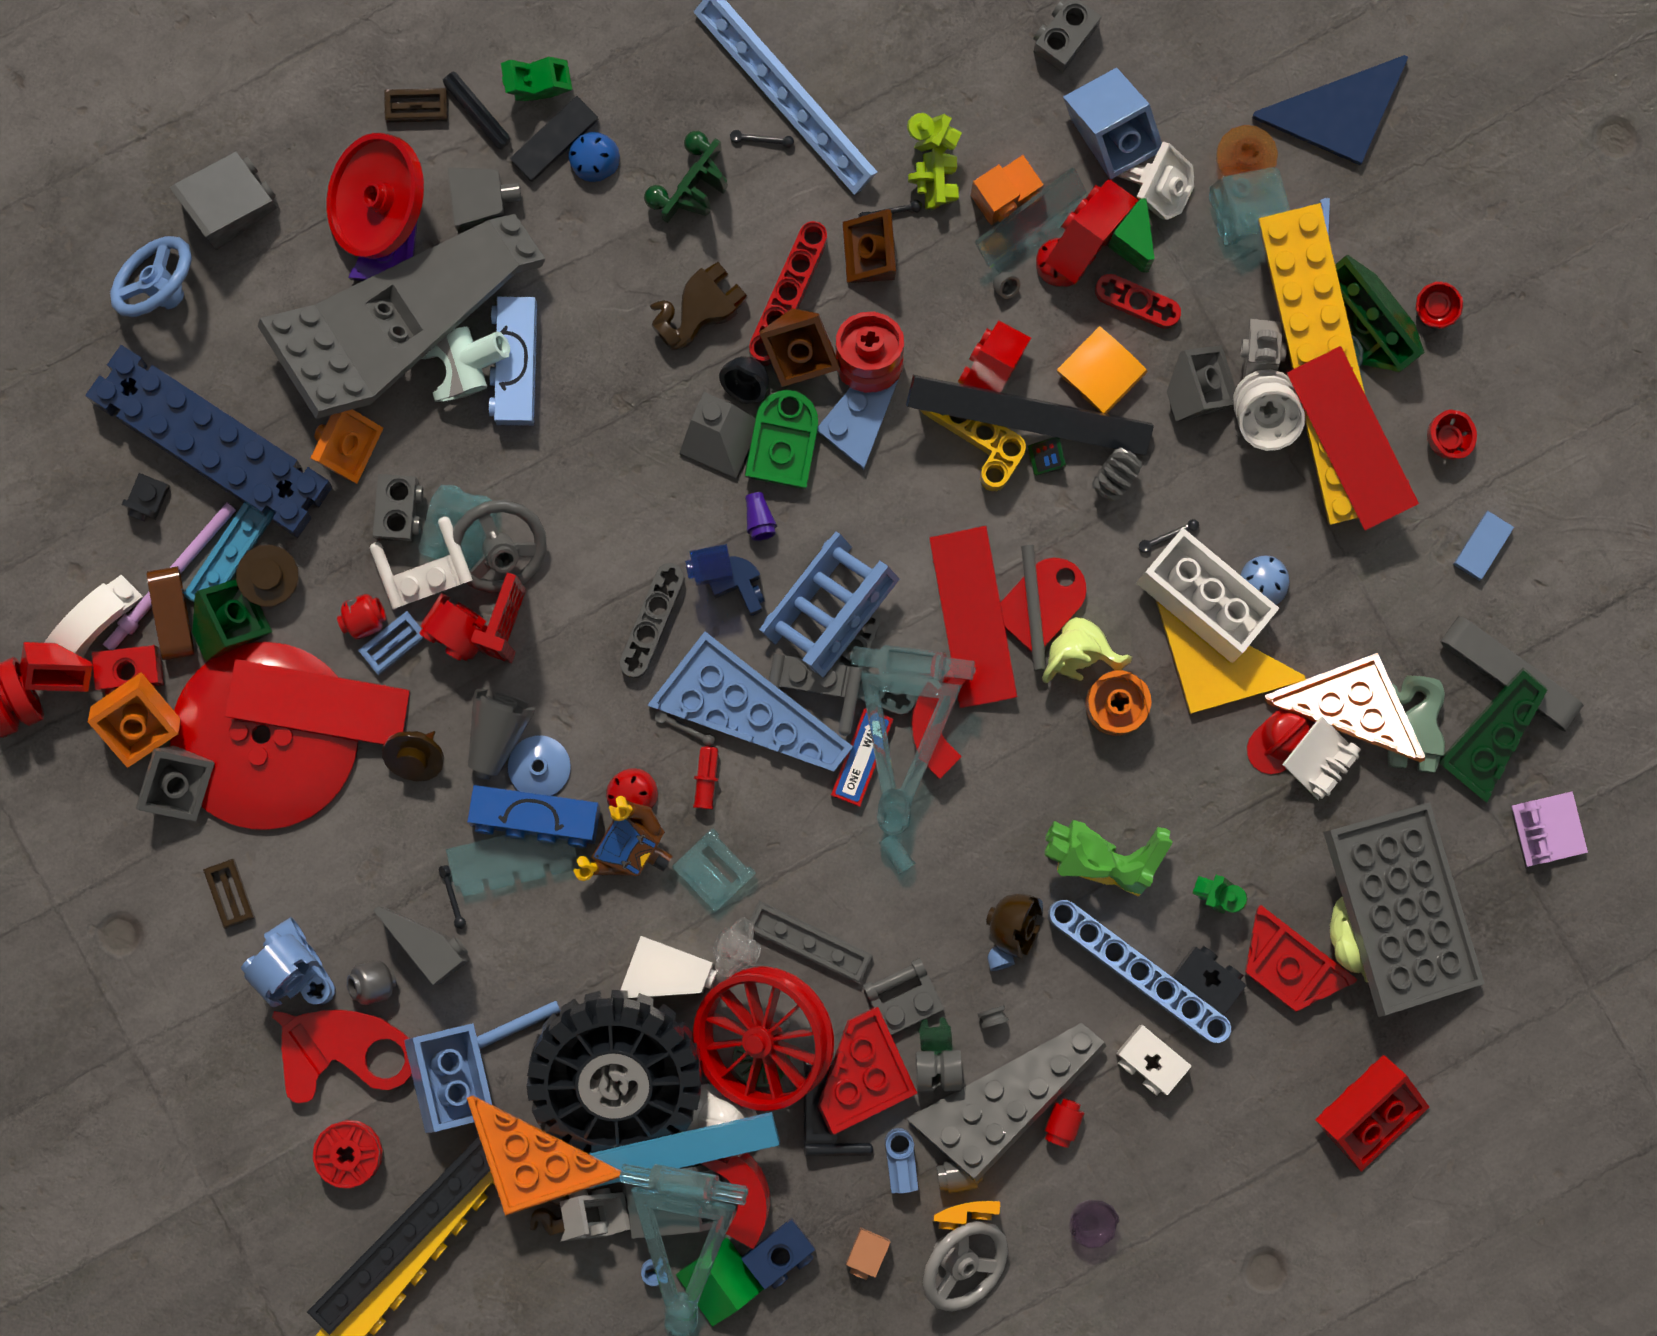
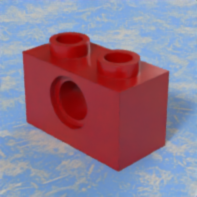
M155 645L92 652L95 690L105 692V696L129 681L124 680L121 675L122 668L127 664H133L135 667L133 677L142 672L154 688L155 686L164 685L160 648Z

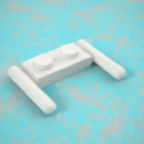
M442 517L438 520V525L450 555L394 576L382 544L375 542L370 545V551L392 609L473 580L461 547L454 542L453 526L450 518Z

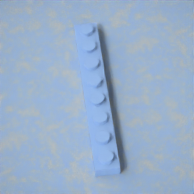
M702 0L694 10V14L854 195L859 193L876 175L877 171L726 0Z

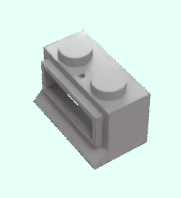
M603 1188L591 1191L592 1195H588L587 1190L569 1194V1199L560 1201L565 1229L561 1241L608 1237L631 1230L624 1192L611 1193L610 1188ZM598 1207L601 1222L588 1223L585 1208Z

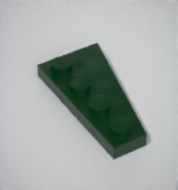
M1522 668L1445 752L1444 756L1439 759V763L1487 803L1498 779L1500 780L1506 769L1505 766L1512 753L1515 752L1526 727L1529 726L1547 693V687Z

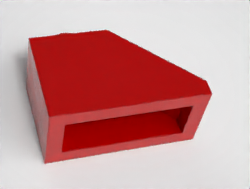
M23 643L20 672L24 690L88 692L92 662L56 643Z

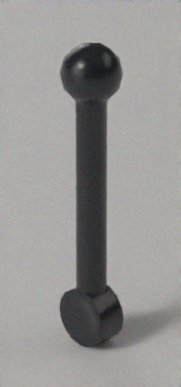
M733 130L730 134V138L734 143L745 140L783 144L786 148H791L794 145V139L791 136L776 138L742 134L739 130Z
M914 200L909 205L888 209L891 210L892 214L910 210L919 212L922 209V203ZM882 210L873 211V212H869V211H868V212H862V213L858 214V216L861 217V216H865V215L872 214V213H875V212H879V211H882Z
M1191 519L1187 525L1150 541L1142 540L1139 543V550L1142 553L1149 552L1152 546L1175 537L1182 528L1186 531H1196L1199 528V522L1196 519Z
M443 865L439 867V874L444 879L454 912V926L457 929H462L466 925V920L461 917L449 877L451 875L448 865Z

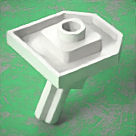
M1162 142L1152 164L1147 163L1146 167L1138 164L1118 175V177L1139 184L1140 190L1137 198H1146L1148 208L1159 218L1165 220L1182 213L1194 188L1193 165L1170 143Z

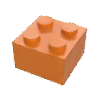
M141 672L90 707L87 722L128 768L151 753L155 748L160 747L178 735L180 717Z

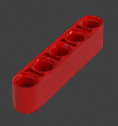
M807 222L800 229L749 344L750 357L759 361L763 366H768L772 362L769 355L761 357L754 351L757 345L763 343L760 331L768 326L767 320L771 316L778 315L781 317L792 308H799L827 244V231L820 222ZM809 232H817L821 235L822 239L817 244H809L806 242L805 236ZM800 259L805 260L809 264V268L801 273L795 271L792 267V264ZM790 287L797 292V295L792 300H784L779 295L781 290Z

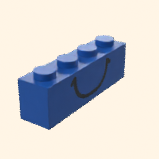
M473 785L467 822L471 827H475L474 832L493 835L494 830L506 832L505 836L510 838L524 839L526 834L537 836V841L554 844L556 839L568 840L569 846L586 848L587 843L595 844L601 807L597 802Z

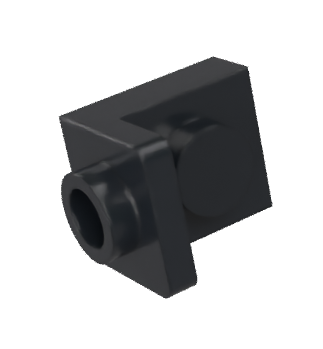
M139 473L128 500L124 499L121 505L129 509L127 515L144 522L146 517L156 520L170 485Z

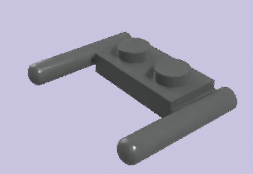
M774 654L769 681L779 689L783 687L844 698L838 731L843 736L849 735L852 729L863 669L834 664L824 678H822L802 660L803 658Z

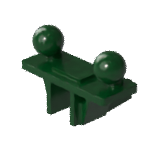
M692 131L688 133L684 140L686 151L696 156L703 155L684 176L677 186L675 194L672 198H669L667 190L660 185H652L645 191L644 201L646 205L654 210L663 208L661 215L662 220L666 223L671 220L679 208L704 216L711 212L707 196L695 188L700 179H703L722 194L725 193L728 187L727 180L713 162L722 150L721 142L715 138L710 144L703 132Z

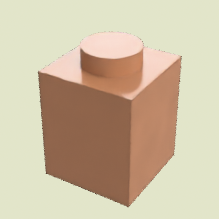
M860 1227L846 1261V1265L851 1267L850 1273L867 1280L869 1275L876 1278L890 1240Z

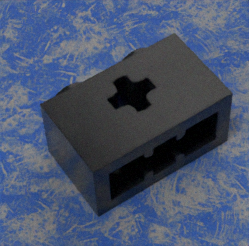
M1202 946L1201 949L1192 947L1171 977L1219 1013L1225 1015L1247 986V984L1241 981L1244 975L1230 965L1225 969L1217 963L1216 959L1218 956L1207 947ZM1215 971L1214 978L1218 981L1217 984L1206 986L1204 984L1206 978L1203 974Z

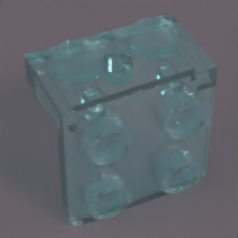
M1276 167L1224 176L1209 187V201L1211 206L1215 208L1218 219L1217 231L1220 237L1223 238L1225 246L1237 244L1248 235L1260 233L1259 218L1290 211L1281 174Z
M441 484L430 501L419 544V552L435 559L448 556L449 551L438 525V520L442 517L450 518L454 529L455 524L468 510L492 500L483 495L474 496L463 492L457 486ZM498 513L491 514L493 520L495 519ZM479 519L467 529L461 543V550L469 570L481 559L483 553L482 545L486 539V534Z

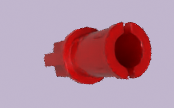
M704 746L700 749L697 776H694L697 782L693 808L713 810L715 782L719 780L716 778L719 751L715 747Z

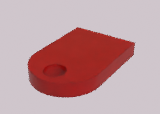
M1047 558L1036 564L1044 647L1078 611L1086 596V581L1081 570L1074 563L1063 558ZM1062 569H1067L1074 575V582L1069 586H1062L1057 581L1056 575ZM1023 577L1001 601L1005 629L1032 653L1025 578Z

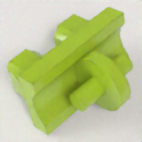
M917 113L911 116L907 124L910 136L919 140L914 148L921 152L935 147L943 148V153L946 149L953 150L962 132L949 126L952 118L945 114L931 118L928 114Z
M940 147L932 148V152L923 154V162L916 163V172L908 175V182L917 184V193L925 194V209H936L942 204L953 203L959 198L957 184H945L944 174H954L956 172L957 156L943 153V148Z

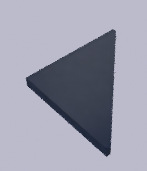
M1403 55L1254 112L1252 119L1361 165L1408 56Z

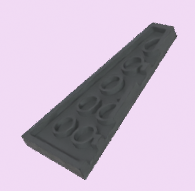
M1080 1023L963 1087L962 1091H956L912 1115L907 1120L910 1125L974 1182H977L1104 1050L1106 1044L1088 1027Z

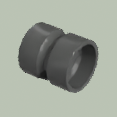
M947 1050L942 1051L940 1055H936L934 1051H916L917 1092H935L937 1087H941L943 1091H962L961 1051Z

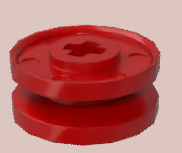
M345 1120L330 1125L320 1133L313 1148V1162L317 1173L325 1182L338 1188H352L366 1183L377 1173L382 1163L383 1147L380 1137L372 1127L361 1121ZM351 1147L354 1150L351 1155L355 1158L354 1160L349 1159L345 1161L342 1158L345 1153L341 1150L342 1148L347 1149Z

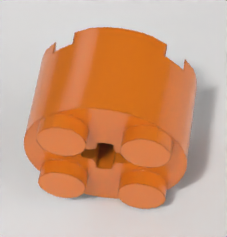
M1116 670L1108 672L1097 679L1087 693L1085 706L1087 716L1097 730L1108 735L1121 736L1133 732L1144 723L1149 715L1152 700L1149 688L1143 680L1130 672ZM1115 696H1118L1119 700H1125L1126 702L1121 711H1118L1117 707L1111 706Z

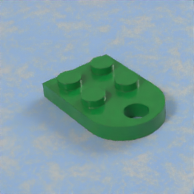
M782 390L769 395L761 403L755 418L744 477L806 489L818 429L817 411L813 403L806 396L796 391ZM785 399L795 400L798 404V412L794 415L785 414L781 409V402Z

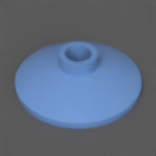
M532 736L522 740L513 749L508 761V773L511 782L517 790L526 793L548 796L556 794L565 786L571 770L570 758L565 748L558 741L547 736ZM537 760H541L544 763V769L541 772L533 770V763Z

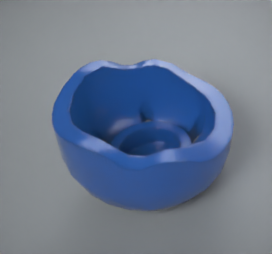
M589 132L581 135L572 143L569 150V162L574 173L579 178L589 182H597L615 173L619 166L620 153L616 143L610 137L599 132ZM594 167H597V169L599 170L598 173L595 171Z

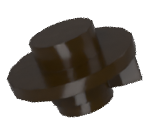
M259 545L249 550L240 560L236 570L237 585L242 595L251 603L262 607L277 606L286 602L296 591L299 582V568L294 558L285 549L275 545Z
M418 731L398 732L390 736L382 748V758L385 765L394 774L416 782L428 781L438 776L444 766V754L441 747L433 740L435 731L428 734Z

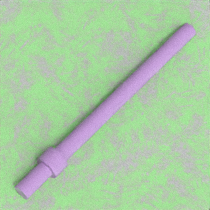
M226 502L170 568L178 566L180 573H182L236 510ZM149 592L128 615L124 614L117 622L119 626L103 643L106 648L115 650L128 634L132 635L139 627L137 623L152 607Z

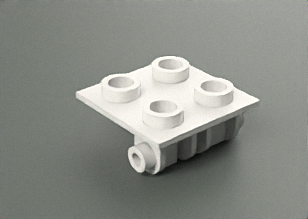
M1320 716L1282 765L1319 800V798L1323 799L1325 795L1329 796L1331 794L1330 792L1338 783L1337 781L1340 782L1342 780L1339 773L1347 774L1348 770L1345 766L1350 768L1353 762L1358 760V753L1361 749L1354 743L1349 744L1323 716Z

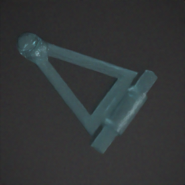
M884 645L881 649L854 646L853 652L850 655V659H852L851 664L879 668L880 672L879 674L862 672L861 676L882 794L878 805L877 820L880 828L885 833L899 835L904 833L909 826L913 798L962 687L959 684L943 683L944 677L973 680V674L976 671V667H974L975 661L947 658L945 652ZM879 691L939 698L901 789L896 788Z
M623 1164L622 1172L619 1176L621 1183L648 1187V1189L634 1187L631 1191L665 1303V1331L668 1336H691L698 1324L697 1304L736 1208L733 1204L717 1202L716 1200L745 1205L748 1195L747 1186L721 1182L717 1175L655 1164L650 1169ZM653 1209L714 1220L685 1293L677 1292Z

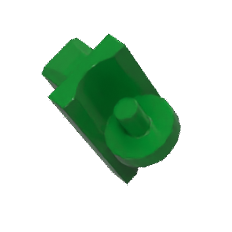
M1217 874L1214 881L1198 876L1193 890V894L1198 896L1199 899L1206 901L1207 906L1222 914H1225V911L1230 913L1240 912L1245 908L1248 900L1243 888L1234 885L1225 877Z

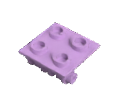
M1573 791L1511 806L1527 867L1588 853Z

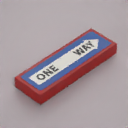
M864 708L851 741L853 748L844 759L831 793L832 797L860 807L893 718Z

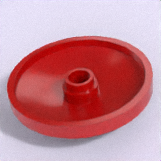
M385 133L367 134L354 141L337 161L328 185L326 200L327 218L335 240L350 254L369 259L387 256L397 250L413 231L422 208L424 179L420 161L407 142L399 137Z

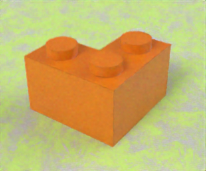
M1022 155L1003 168L998 164L974 180L970 196L990 225L997 221L1003 224L1016 214L1014 212L1015 209L1023 204L1025 207H1029L1041 198L1040 193L1043 190L1044 184L1025 156Z

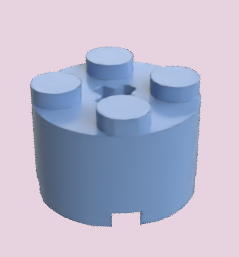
M278 933L272 934L263 943L264 949L256 956L248 958L241 966V970L245 973L244 978L271 1007L283 1004L279 999L285 995L290 999L297 995L315 975L312 967H318L319 962L292 934L280 936Z

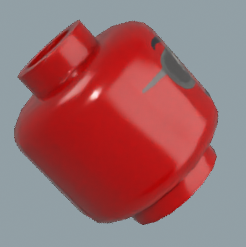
M362 594L342 603L341 615L337 616V621L344 634L348 632L354 639H362L381 631L383 622L386 621V613L381 601L377 597L373 598L371 595Z

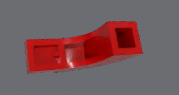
M962 667L957 671L951 668L939 680L942 684L939 689L929 681L919 693L912 711L911 734L915 749L922 762L938 779L962 757L945 740L939 724L943 705L970 677Z
M748 1153L700 1163L725 1177L732 1184L737 1194V1212L728 1227L726 1235L754 1249L767 1223L770 1211V1190L761 1167Z

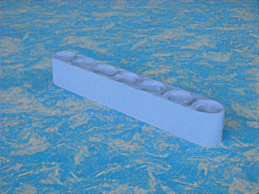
M1060 900L1050 906L1048 919L1055 928L1203 1039L1213 1043H1220L1229 1037L1231 1025L1225 1016L1074 903L1068 900ZM1060 905L1068 907L1071 911V918L1067 923L1058 922L1054 916L1056 908ZM1085 924H1090L1096 929V938L1092 942H1085L1080 936V930ZM1111 943L1119 945L1122 950L1120 959L1115 962L1109 960L1105 954L1107 946ZM1137 962L1143 963L1147 969L1146 977L1140 981L1134 979L1131 975V968ZM1162 981L1168 982L1172 987L1171 996L1165 1000L1161 999L1156 992L1158 984ZM1188 1000L1195 1002L1198 1007L1197 1014L1190 1019L1186 1018L1182 1013V1006ZM1214 1019L1219 1020L1223 1025L1222 1034L1216 1038L1210 1036L1207 1031L1209 1022Z

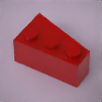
M1110 179L1101 188L1095 185L1086 199L1084 198L1075 211H1072L1061 227L1065 229V232L1045 263L1075 284L1088 264L1090 265L1096 258L1095 255L1099 250L1106 246L1114 231L1139 200Z

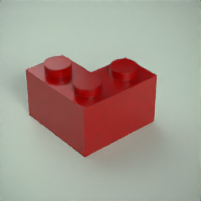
M998 320L993 330L987 328L980 342L977 343L969 360L974 362L972 367H965L957 383L1003 392L1031 337Z

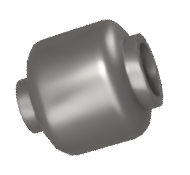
M379 960L356 965L351 970V974L347 976L349 995L353 1000H357L362 1005L387 1000L392 995L393 987L396 986V976L393 969H388L386 964Z

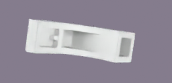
M122 575L107 585L103 583L79 602L62 619L44 643H56L84 657L93 641L111 623L135 607L143 596Z

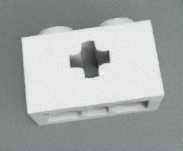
M1143 1025L1137 1027L1116 1053L1121 1058L1118 1064L1131 1075L1136 1071L1146 1079L1142 1084L1155 1095H1158L1160 1092L1168 1095L1191 1068L1188 1062ZM1157 1055L1156 1063L1159 1067L1147 1070L1145 1068L1147 1061L1144 1058Z

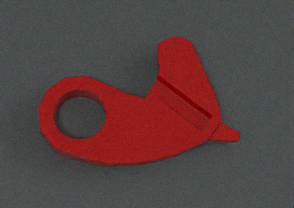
M322 1010L299 1016L277 1011L273 1013L272 1018L282 1026L281 1049L285 1090L287 1097L293 1102H309L314 1098L320 1074L334 1059L353 1071L371 1088L391 1090L405 1084L412 1076L404 1040L410 1039V1037L382 1018L348 1010ZM381 1039L395 1041L404 1052L405 1062L402 1070L391 1078L376 1076L367 1064L369 1048Z

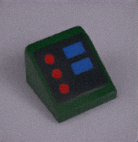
M1053 437L1027 445L1034 476L1065 469L1066 463L1060 438Z

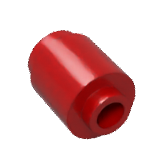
M1063 1098L1062 1103H1054L1045 1128L1047 1132L1045 1139L1047 1141L1069 1148L1071 1141H1075L1085 1114L1079 1110L1081 1104Z

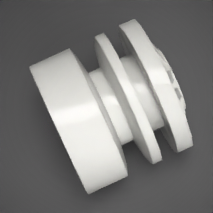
M1273 369L1257 370L1247 375L1237 385L1233 395V407L1240 431L1248 443L1255 448L1265 451L1280 450L1291 445L1300 436L1305 425V412L1287 375Z

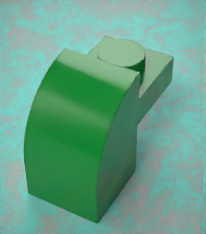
M548 56L532 63L507 60L501 63L502 82L505 92L513 94L516 101L551 98L572 90L567 60Z

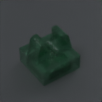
M941 1017L940 1026L931 1028L928 1027L927 1019H923L919 1029L920 1051H934L935 1054H941L942 1051L952 1050L951 1026L948 1025L946 1019Z

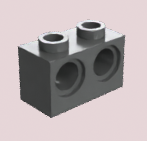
M1061 0L1051 14L1054 19L1048 27L1043 24L1033 37V40L1036 41L1033 52L1062 73L1099 26L1102 17L1080 0H1067V2ZM1077 15L1081 18L1082 23L1077 26L1070 25L1066 17ZM1051 39H1059L1064 47L1054 50L1049 47L1047 42Z
M378 474L373 537L376 540L414 543V535L420 534L421 517L416 516L417 504H422L424 488L423 485H419V480L416 477ZM398 486H406L408 488L407 497L401 501L394 500V489ZM399 516L404 517L406 520L405 527L398 532L392 531L390 529L392 519Z

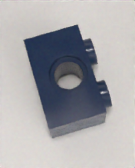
M790 1218L757 1244L754 1249L743 1255L741 1259L764 1289L770 1285L773 1289H776L789 1278L786 1273L794 1266H797L800 1270L814 1259L811 1253L815 1251V1247L794 1219ZM783 1247L788 1250L790 1258L785 1264H776L772 1260L771 1253L775 1248Z

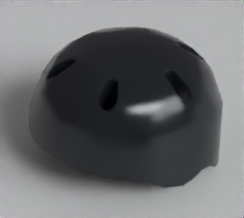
M737 357L726 363L719 373L720 383L724 390L741 403H759L765 397L769 386V377L765 367L754 358Z

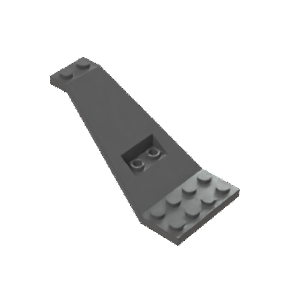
M515 214L483 222L315 305L262 317L259 319L258 328L314 417L318 419L372 404L516 273L542 267L545 257Z

